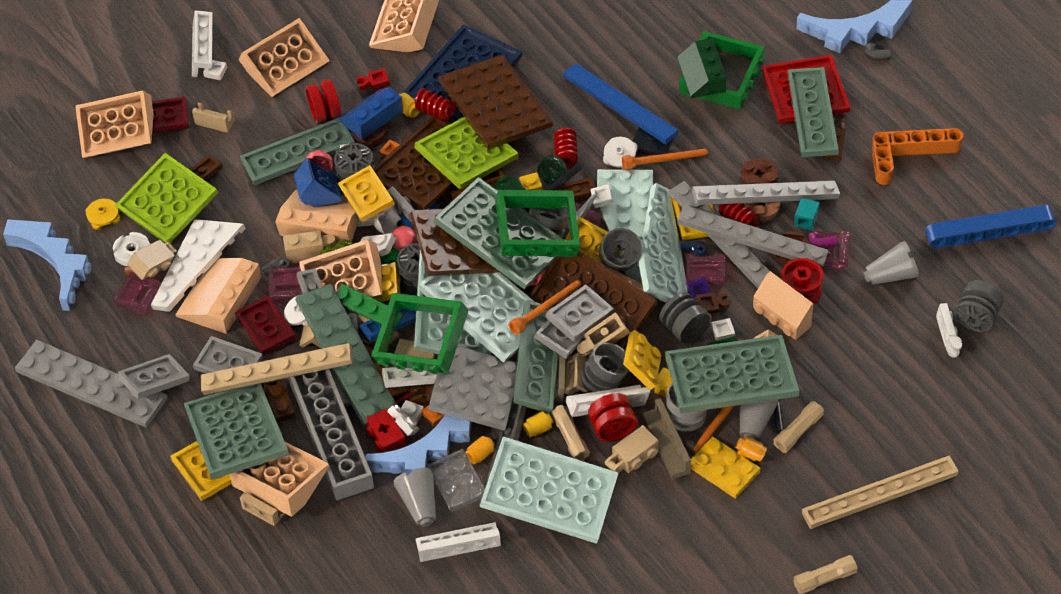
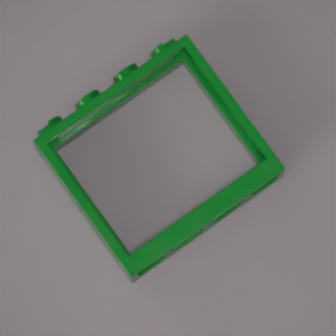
M703 31L699 40L713 38L716 49L752 58L753 60L738 92L726 89V92L697 98L741 110L743 103L748 100L749 90H753L755 77H759L760 66L765 63L764 47ZM682 75L679 80V93L690 96Z
M497 191L495 204L501 256H578L580 238L573 191ZM505 208L567 209L571 240H509Z
M392 293L372 357L377 364L383 365L385 368L394 366L400 370L408 368L416 372L429 371L436 375L437 373L448 374L469 310L462 301ZM406 309L452 315L438 359L387 353L395 329L392 325L397 310Z

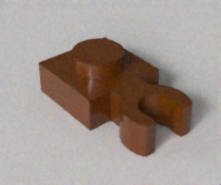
M714 292L697 294L694 297L699 305L709 314L717 313L719 308L728 309L731 304L730 302L722 301L727 298V293H721L718 297H715Z

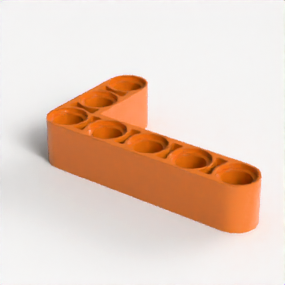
M956 128L875 133L872 141V157L876 181L881 185L891 183L894 168L892 156L959 152L962 149L963 132Z

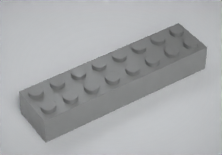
M325 369L288 377L319 459L329 464L325 474L336 501L373 489L372 473L330 370Z

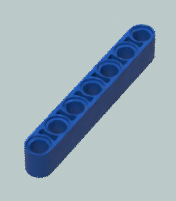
M1041 205L933 223L925 228V233L930 247L943 248L1050 230L1057 225V220L1050 205Z

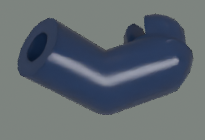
M680 241L681 250H690L697 256L705 255L706 247L701 242Z

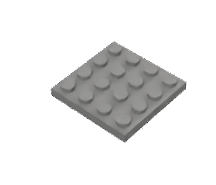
M457 346L449 373H437L428 410L505 431L515 391L518 362L510 360L502 362L496 356Z

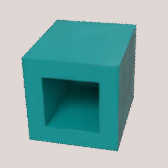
M801 198L795 213L794 226L813 231L819 214L820 202Z

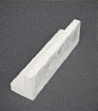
M194 12L192 27V77H197L198 68L211 69L212 12Z
M640 385L567 396L566 403L572 417L588 415L590 405L604 395L611 393L625 394L629 398L632 407L646 404L650 390L647 387L641 388Z
M496 522L416 538L420 562L501 546Z

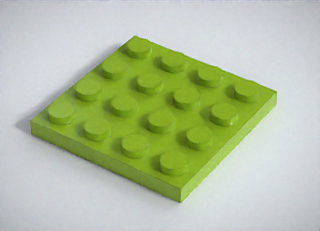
M465 117L415 142V149L460 190L470 185L478 177L481 179L518 159V152L508 143L487 149Z
M164 153L115 206L162 242L171 243L218 194V191L215 187Z

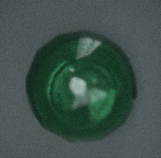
M556 155L544 157L537 167L539 177L549 184H552L567 172L565 161Z

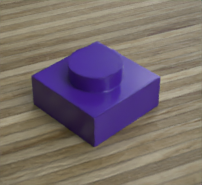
M704 277L686 284L688 293L693 298L697 294L710 293Z

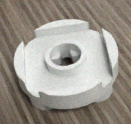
M132 232L129 233V236H120L113 245L115 260L124 266H129L128 262L134 252L150 245L145 235ZM133 247H135V249H136V250H134V251H129V250H128V249H133Z

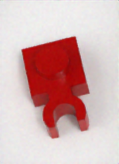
M385 68L368 72V77L359 76L356 78L357 84H359V91H364L368 87H372V90L390 86Z

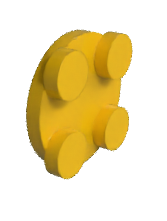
M98 199L86 208V216L93 229L99 230L103 226L118 223L121 220L119 209L115 206L116 203L114 201Z

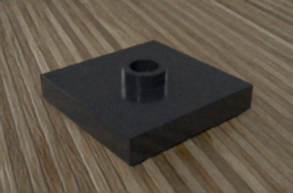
M639 127L632 142L637 144V152L653 156L667 154L674 138L667 144H664Z

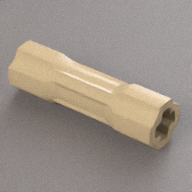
M815 401L810 402L802 410L801 414L774 438L773 444L782 453H787L804 432L824 415L822 406Z
M557 406L552 410L551 416L556 426L560 429L572 458L584 461L590 455V451L585 441L581 439L567 406Z
M848 555L827 566L796 575L793 582L798 593L803 594L814 590L822 584L855 574L858 568L853 557Z

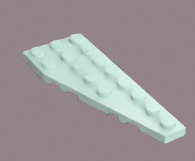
M598 169L597 187L609 185L613 201L612 204L599 207L608 232L617 228L630 229L638 236L642 245L650 191L653 186V170ZM638 258L635 265L626 271L625 275L642 283Z
M655 183L650 191L639 267L644 292L667 303L675 295L688 292L670 189Z

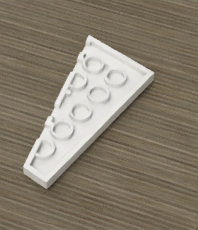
M194 219L151 303L153 310L170 312L185 296L184 292L189 286L193 287L197 282L198 276L201 273L205 274L222 255V250L228 244L231 245L235 241L234 237L239 232L242 233L246 229L244 224Z

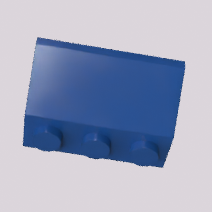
M390 87L379 89L339 117L338 121L363 140L403 112L402 97Z
M306 158L294 174L300 201L313 207L341 202L342 196L337 177Z

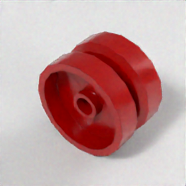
M331 79L321 81L320 90L316 84L305 86L308 104L316 124L326 122L327 113L331 119L342 116L339 98Z
M808 258L793 259L785 264L782 269L781 280L811 301L813 305L822 296L824 273L819 264Z
M611 393L604 395L594 401L588 409L589 419L594 425V431L600 441L615 442L621 440L635 431L638 426V419L632 410L629 398L625 394Z

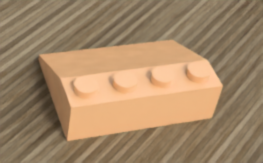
M384 0L369 47L401 52L423 49L439 0Z
M300 18L242 52L239 58L240 63L248 74L271 97L330 62Z
M145 91L76 105L82 158L152 143L153 106L151 95Z
M295 190L280 208L275 223L280 236L320 230L321 236L334 235L336 243L351 244L360 218L343 195H341L342 201L339 203L313 207L310 204L306 205L301 202L298 191Z
M371 240L355 243L299 262L301 271L316 268L322 287L331 284L335 293L344 284L371 298L382 295L381 259L377 243Z
M218 258L205 274L200 275L175 314L176 317L227 334L236 320L235 312L244 307L262 278L259 264L243 258Z
M285 442L289 452L288 456L230 474L233 487L292 517L305 506L329 468V464Z

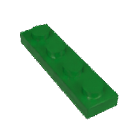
M342 284L336 294L343 307L382 326L388 306ZM398 310L392 325L393 328H395L402 317V313Z

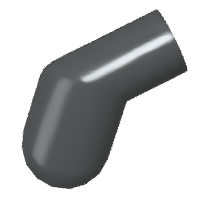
M867 43L865 45L866 54L874 59L891 57L890 49L877 50L874 43Z
M275 258L261 270L265 276H268L273 271L287 270L290 262L288 259Z

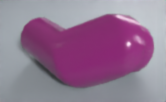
M818 232L809 233V242L812 245L819 247L837 245L835 236L819 238Z

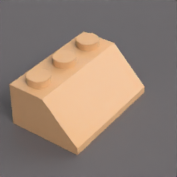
M771 271L767 273L754 295L753 308L758 314L765 316L771 324L782 329L787 336L797 340L812 327L813 303Z

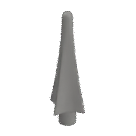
M593 194L576 212L577 219L578 217L585 218L596 198V194ZM569 219L563 235L565 237L570 232Z

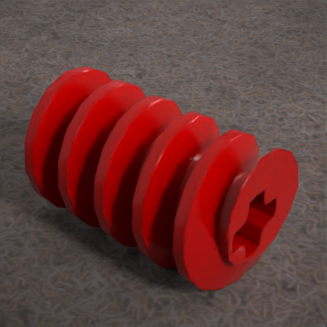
M422 88L417 93L415 108L429 116L440 119L442 122H446L454 114L456 103L454 101L450 103V99L444 100L443 96L438 97L437 93L432 95V91L426 92V89Z
M562 128L554 134L555 163L562 169H570L577 164L576 131L572 128Z
M744 203L720 204L719 213L724 218L756 227L759 223L760 217L758 215L755 216V212L750 211L749 207H745Z

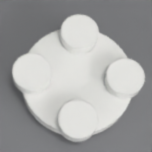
M626 137L610 139L604 148V163L623 169L622 156L631 155V157H635L638 150L637 144Z
M294 297L285 307L284 318L290 326L300 324L307 326L308 323L295 300L296 297Z

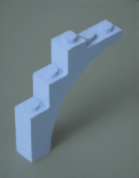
M890 0L884 6L869 14L848 19H824L800 13L797 17L796 29L825 41L824 47L841 53L850 40L865 46L870 42L875 33L892 39L911 13L913 0Z
M7 220L3 233L7 246L32 251L46 259L55 268L60 276L61 290L59 301L62 310L70 311L71 305L75 303L76 288H79L80 281H86L87 275L91 273V263L88 262L87 255L73 254L74 249L70 245L69 239L56 238V231L53 230L51 222Z
M445 415L430 433L409 446L385 453L366 454V461L370 471L373 473L390 472L393 474L406 472V475L413 473V469L427 468L428 461H448L450 441L457 443L470 442L472 422Z

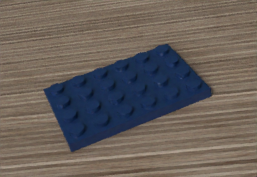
M463 24L403 93H407L413 99H416L419 90L425 88L426 92L432 91V95L437 93L438 97L443 96L444 100L450 99L451 103L452 99L439 83V76L500 55H504L510 65L514 67L523 56L522 51ZM457 106L450 118L453 121L464 117Z

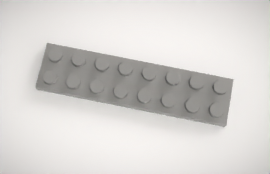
M37 339L15 367L17 373L145 428L148 427L167 400V395L162 392L137 399L118 378L117 373Z

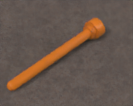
M698 149L638 158L625 155L622 156L623 170H632L636 165L707 156L708 150Z
M578 280L574 281L524 317H515L509 321L508 326L511 332L515 335L523 332L527 323L581 286V282Z
M734 406L722 408L692 448L694 454L708 442Z

